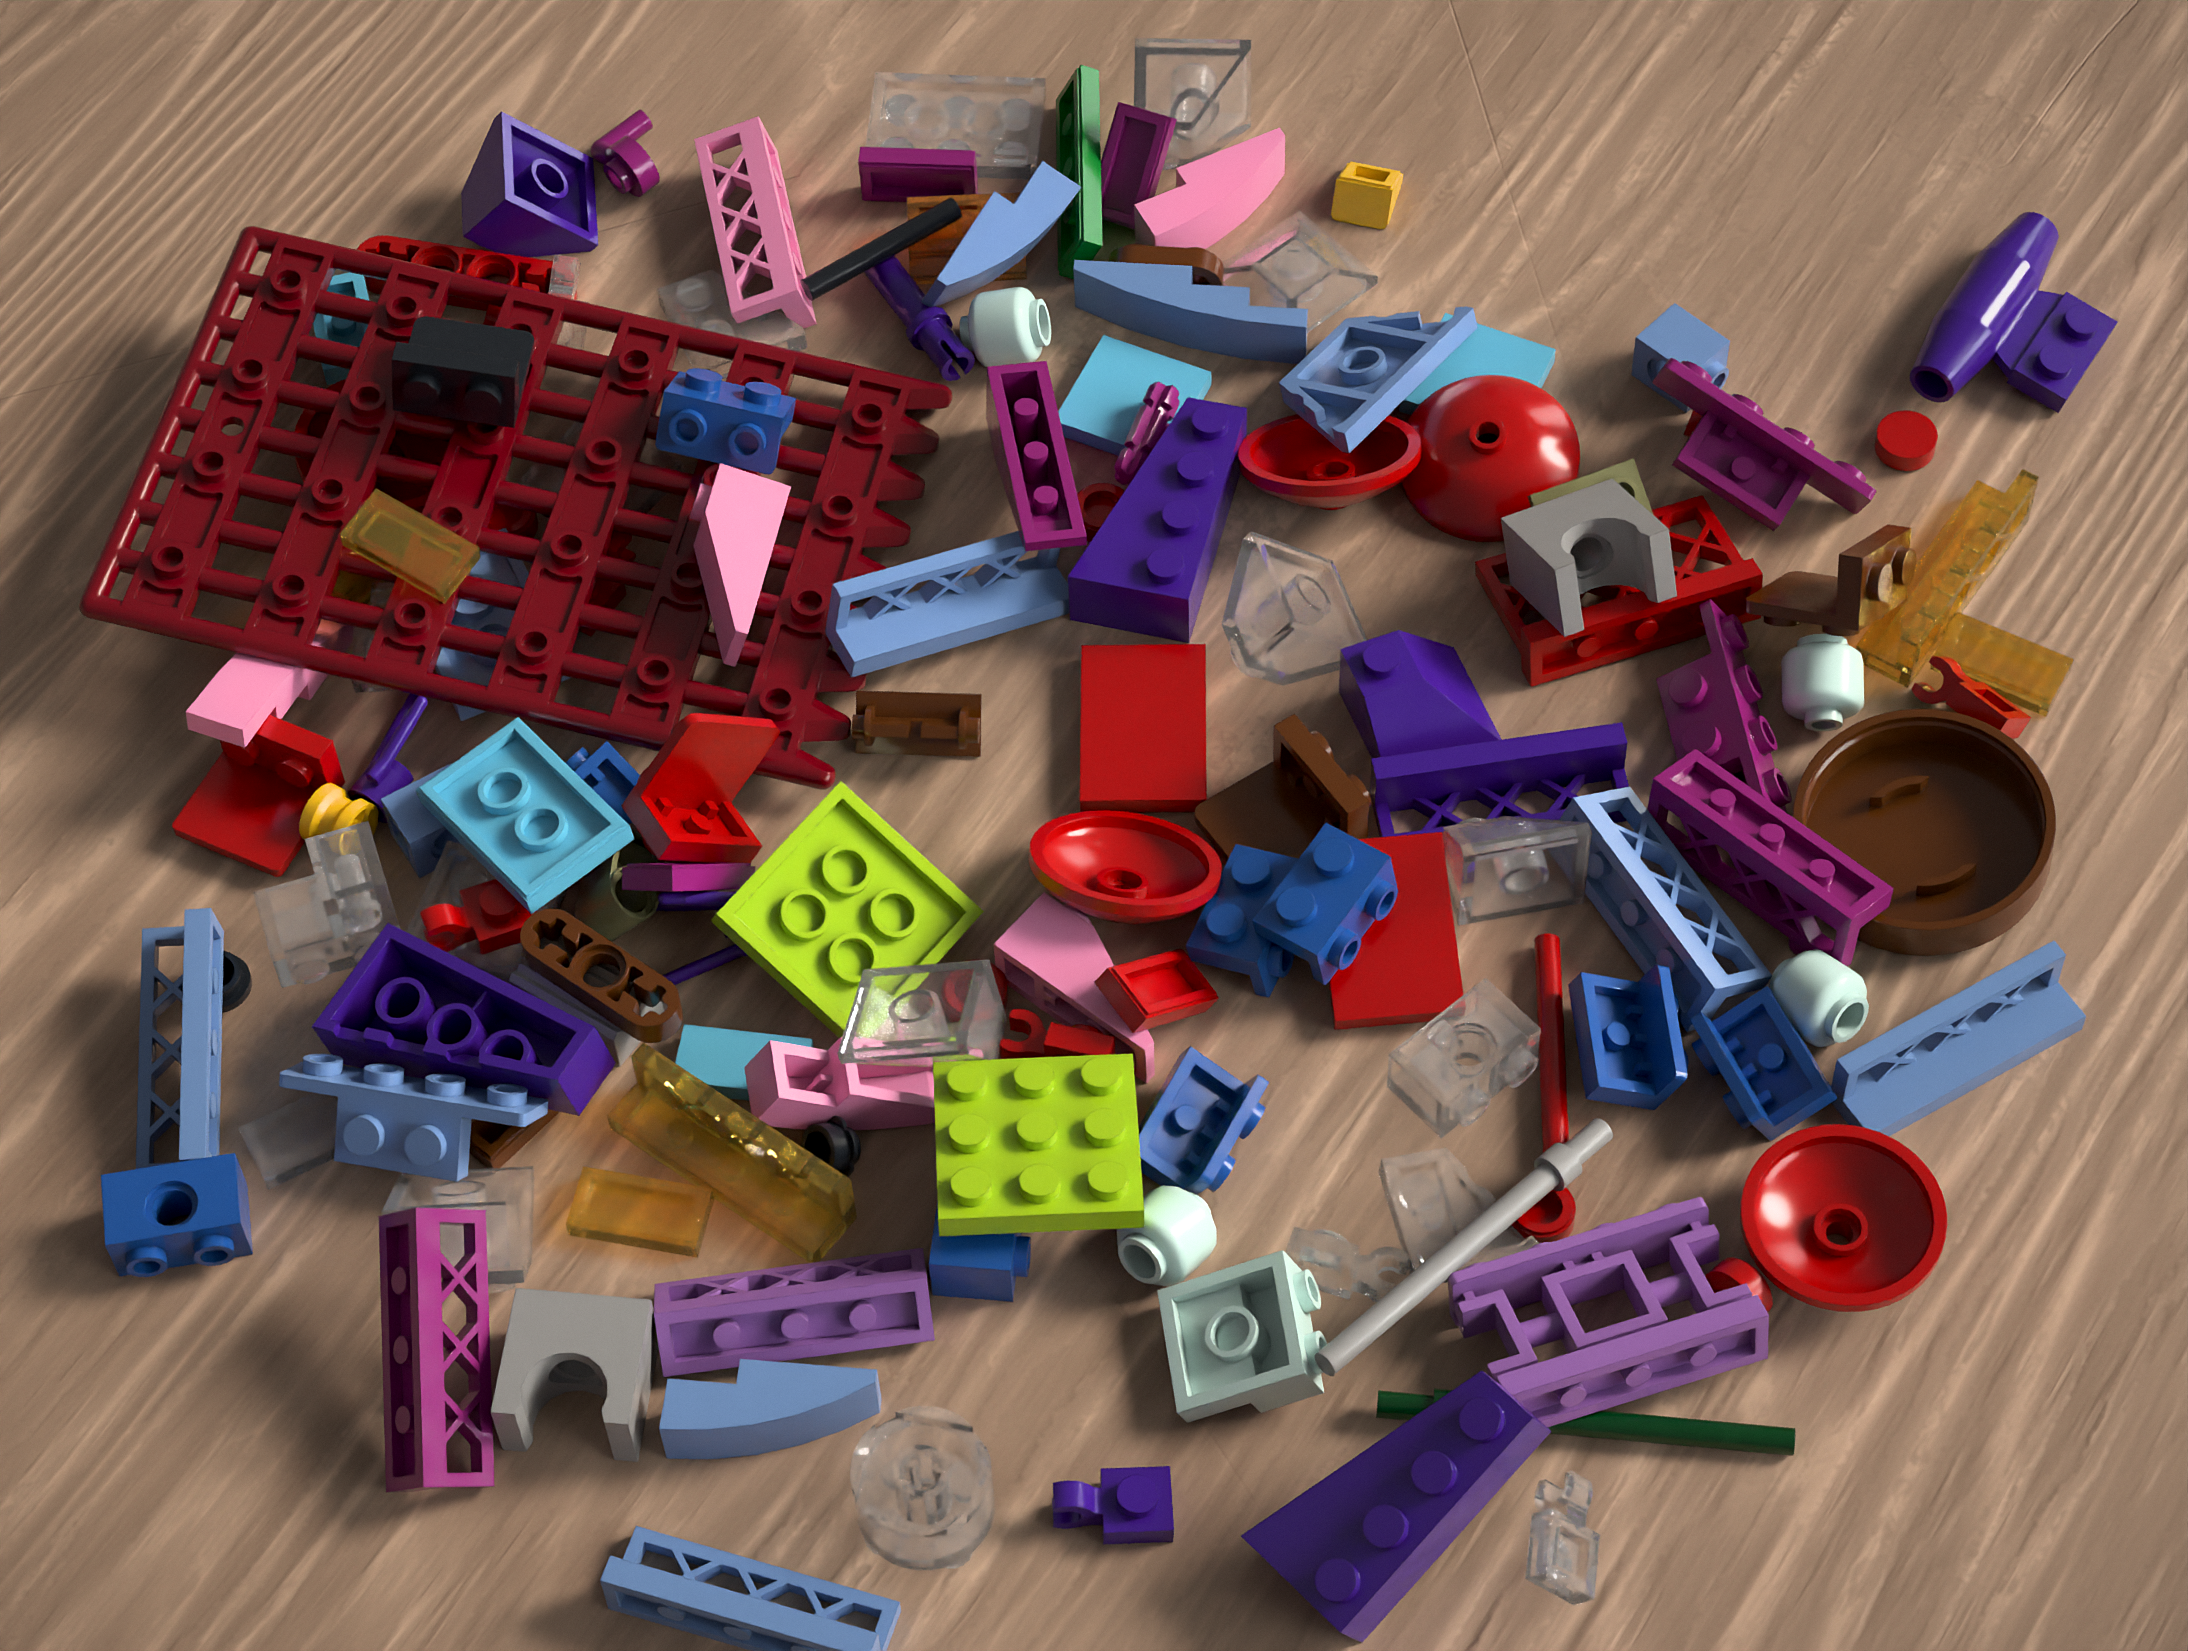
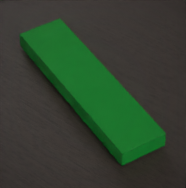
M1084 65L1076 68L1056 98V170L1081 186V189L1057 220L1058 271L1060 276L1074 279V260L1092 261L1103 246L1099 70Z

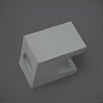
M1613 479L1501 518L1510 584L1564 637L1584 630L1580 595L1593 588L1606 585L1631 586L1644 592L1648 600L1656 603L1677 596L1669 529Z
M516 1288L491 1407V1415L502 1449L526 1452L533 1442V1425L536 1417L548 1401L565 1392L586 1391L597 1394L605 1400L601 1411L614 1460L638 1462L659 1349L652 1301L649 1299Z

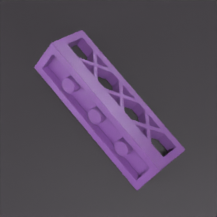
M923 1248L658 1283L654 1287V1319L663 1377L739 1367L740 1359L779 1362L935 1340Z

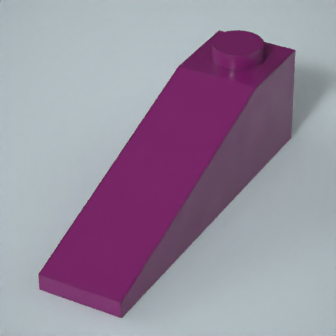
M1047 361L988 366L986 420L995 461L1024 550L1035 551L1087 545V535Z

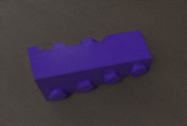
M1187 397L1069 573L1070 620L1185 643L1190 642L1241 473L1238 462V449L1241 442L1247 436V408Z
M389 923L386 924L312 1025V1028L330 1054L343 1058V1064L364 1069L369 1064H393L404 1068V1076L422 1079L431 1074H454L466 1079L465 1086L487 1089L488 1086L493 1084L520 1085L528 1089L527 1096L548 1099L549 1110L580 1116L616 1064L594 1026Z
M1481 1370L1242 1534L1241 1537L1340 1633L1363 1643L1551 1433V1430L1501 1384Z

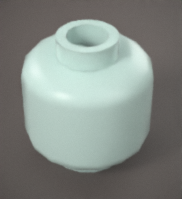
M1023 287L981 292L971 301L968 316H962L960 319L961 341L966 348L974 351L975 356L984 367L1035 362L1042 352V347L1048 346L1051 340V322L1047 306L1042 299H1035L1031 291Z
M1829 634L1808 635L1800 638L1797 641V647L1790 649L1783 656L1781 668L1784 710L1794 718L1804 720L1805 728L1813 731L1837 730L1843 726L1844 719L1856 715L1863 708L1864 663L1862 655L1858 650L1847 645V639L1844 637Z
M1821 950L1804 951L1793 958L1784 960L1775 969L1770 979V989L1801 1038L1816 1047L1830 1046L1837 1042H1846L1861 1029L1868 1015L1867 988L1863 978Z
M1163 1185L1151 1190L1143 1197L1144 1228L1117 1229L1118 1256L1122 1265L1135 1279L1147 1284L1169 1287L1184 1281L1210 1256L1217 1244V1231L1210 1208L1201 1197L1179 1187Z

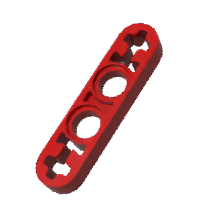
M378 235L368 238L356 249L429 267L447 266L455 273L482 279L493 274H500L509 279L506 283L508 285L542 293H548L550 287H558L552 288L549 294L577 300L578 297L571 270L564 264L555 261L389 235ZM364 276L367 290L381 294L386 281ZM450 296L447 305L487 311L489 304Z

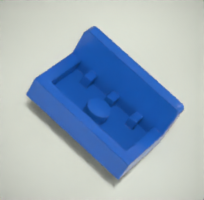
M693 368L688 369L686 373L679 371L663 394L655 445L659 450L769 475L776 468L781 437L793 420L796 398L781 395L780 388L768 383L749 382L742 386L722 381L720 374L707 369Z
M1325 823L1253 918L1252 922L1255 933L1308 961L1313 979L1324 985L1328 984L1338 969L1344 970L1354 961L1361 946V938L1375 919L1378 921L1384 919L1394 906L1398 895V888L1391 856Z
M1235 844L1222 871L1219 889L1213 898L1206 903L1186 944L1189 958L1194 962L1250 975L1255 994L1269 998L1279 977L1284 978L1289 973L1295 954L1256 934L1252 920L1298 858Z
M1654 965L1638 982L1580 972L1568 984L1585 1098L1656 1110L1686 1081L1688 1072V1056L1683 1049L1678 1021L1679 1003L1677 995L1673 992L1669 967Z
M1768 986L1713 1021L1708 1019L1701 1011L1689 1018L1700 1036L1698 1040L1692 1043V1047L1702 1064L1713 1077L1721 1072L1731 1091L1722 1096L1723 1100L1743 1129L1753 1125L1766 1138L1772 1141L1838 1099L1800 1034Z
M1190 1046L1178 1057L1138 1126L1142 1173L1160 1186L1179 1187L1196 1195L1205 1189H1209L1212 1192L1216 1191L1234 1167L1236 1159L1230 1156L1229 1153L1238 1137L1245 1139L1256 1127L1265 1111V1106L1259 1103V1100L1269 1081L1257 1074L1244 1084Z

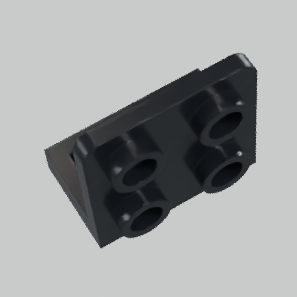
M428 316L418 318L414 322L409 344L396 342L393 352V410L514 428L534 351L533 335L523 330Z

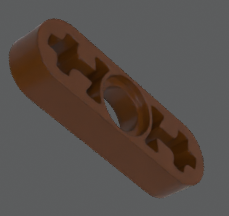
M544 909L534 913L524 922L520 932L521 944L526 962L535 972L638 1041L644 1043L662 1042L672 1037L679 1030L683 1021L679 992L670 980L566 911ZM562 935L566 951L573 956L571 963L569 964L567 952L550 943L542 950L540 940L545 937L548 940L554 941ZM598 964H610L620 971L617 979L605 987L590 986L584 982L583 978L591 967ZM632 987H634L636 999L629 995ZM637 1000L652 1008L659 1002H662L664 1012L659 1015L654 1011H649L642 1017Z

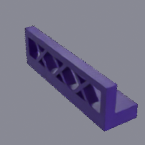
M1620 722L1371 758L1370 797L1379 837L1442 832L1444 848L1552 832L1566 810L1565 808L1573 797H1578L1576 794L1584 784L1611 780L1613 790L1629 787L1624 768L1627 739L1623 724ZM1539 791L1555 800L1547 812L1530 814L1514 803L1522 793ZM1477 800L1492 809V812L1484 821L1467 823L1452 814V812L1460 802ZM1414 809L1430 818L1422 830L1395 834L1390 812ZM1620 811L1607 813L1614 823L1627 821Z

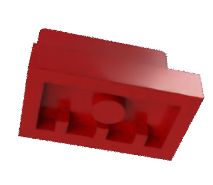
M268 715L245 748L220 740L223 752L176 817L172 827L175 835L274 877H280L306 841L299 833V822L308 800L324 784L331 782L342 788L345 784V779L333 740Z

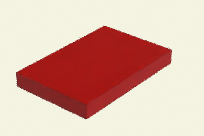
M1206 644L1081 645L1080 812L1097 810L1195 812L1197 805L1207 800Z
M1442 832L1358 839L1391 856L1398 895L1389 914L1380 921L1375 919L1363 935L1358 954L1350 966L1344 970L1338 969L1329 981L1334 1030L1464 1019L1466 1009Z

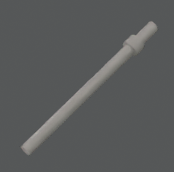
M1595 1118L1565 1144L1555 1143L1534 1161L1535 1169L1317 1352L1315 1354V1361L1319 1368L1325 1374L1334 1376L1446 1281L1451 1273L1459 1270L1550 1191H1562L1582 1174V1164L1612 1140L1613 1132L1609 1125L1602 1119Z

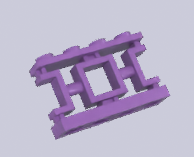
M1702 1197L1681 1203L1666 1204L1655 1211L1616 1223H1604L1590 1231L1564 1239L1539 1243L1528 1250L1489 1262L1474 1263L1463 1270L1451 1273L1448 1278L1450 1315L1455 1325L1459 1326L1463 1338L1465 1339L1494 1329L1497 1330L1510 1357L1488 1363V1375L1501 1384L1546 1427L1768 1359L1769 1314L1759 1296H1752L1747 1283L1714 1293L1700 1268L1701 1265L1719 1260V1232L1714 1224L1709 1225V1209ZM1670 1261L1675 1275L1649 1283L1642 1269ZM1624 1289L1638 1317L1584 1333L1571 1306ZM1689 1300L1696 1314L1668 1322V1318L1662 1308ZM1542 1301L1548 1313L1547 1315L1519 1323L1513 1309ZM1561 1339L1568 1354L1538 1363L1532 1348Z

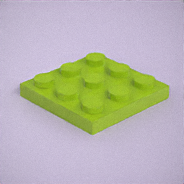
M840 781L715 914L711 922L838 1038L845 1037L867 1041L984 911Z
M1133 1053L933 1062L939 1236L1144 1228V1198Z

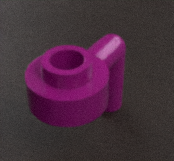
M640 109L596 140L590 149L592 158L604 165V173L612 186L622 194L629 192L636 197H641L660 182L655 164L643 147L636 142L638 138L653 128L649 117Z

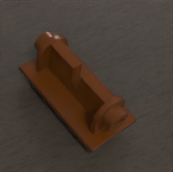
M856 691V714H853L852 739L856 740V753L981 757L982 694Z

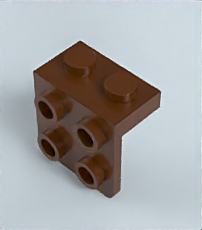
M1887 524L1840 553L1838 577L1803 571L1788 572L1746 598L1745 611L1749 614L1764 616L1763 621L1772 626L1791 627L1803 622L1822 625V632L1833 636L1857 635L1860 633V630L1875 620L1883 618L1886 613L1907 600L1908 585L1913 580L1917 562L1916 552L1910 548L1911 528Z
M1294 713L1274 725L1273 762L1197 805L1195 808V823L1226 861H1228L1235 844L1299 859L1325 823L1356 839L1368 838V815L1371 799L1362 781L1354 774L1347 776L1334 761L1333 752L1322 734L1316 730L1310 732Z

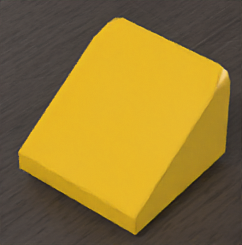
M1350 161L1336 179L1331 210L1332 219L1365 227L1385 229L1390 222L1403 181V174L1397 170Z

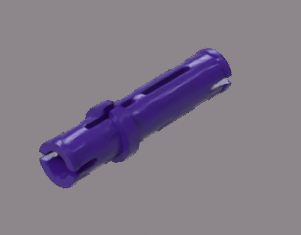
M895 255L864 272L907 327L906 336L917 350L926 352L945 380L955 381L961 378L951 365L952 359L956 361L965 375L970 372L974 365L975 357L952 330L953 324L949 315L941 307H929L921 302L925 294Z

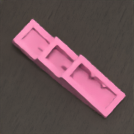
M321 619L312 645L345 653L362 628ZM236 653L218 671L187 709L188 730L245 748L268 715L282 719L297 697L311 700L329 674Z

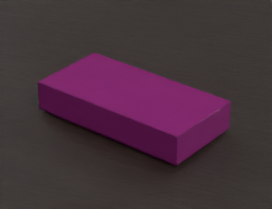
M1118 102L1101 159L1103 220L1135 229L1134 204L1155 196L1177 119Z
M860 147L858 166L862 200L941 203L951 197L957 204H977L976 150Z
M731 862L627 864V867H622V890L702 891L740 889L755 873V866H751V863Z

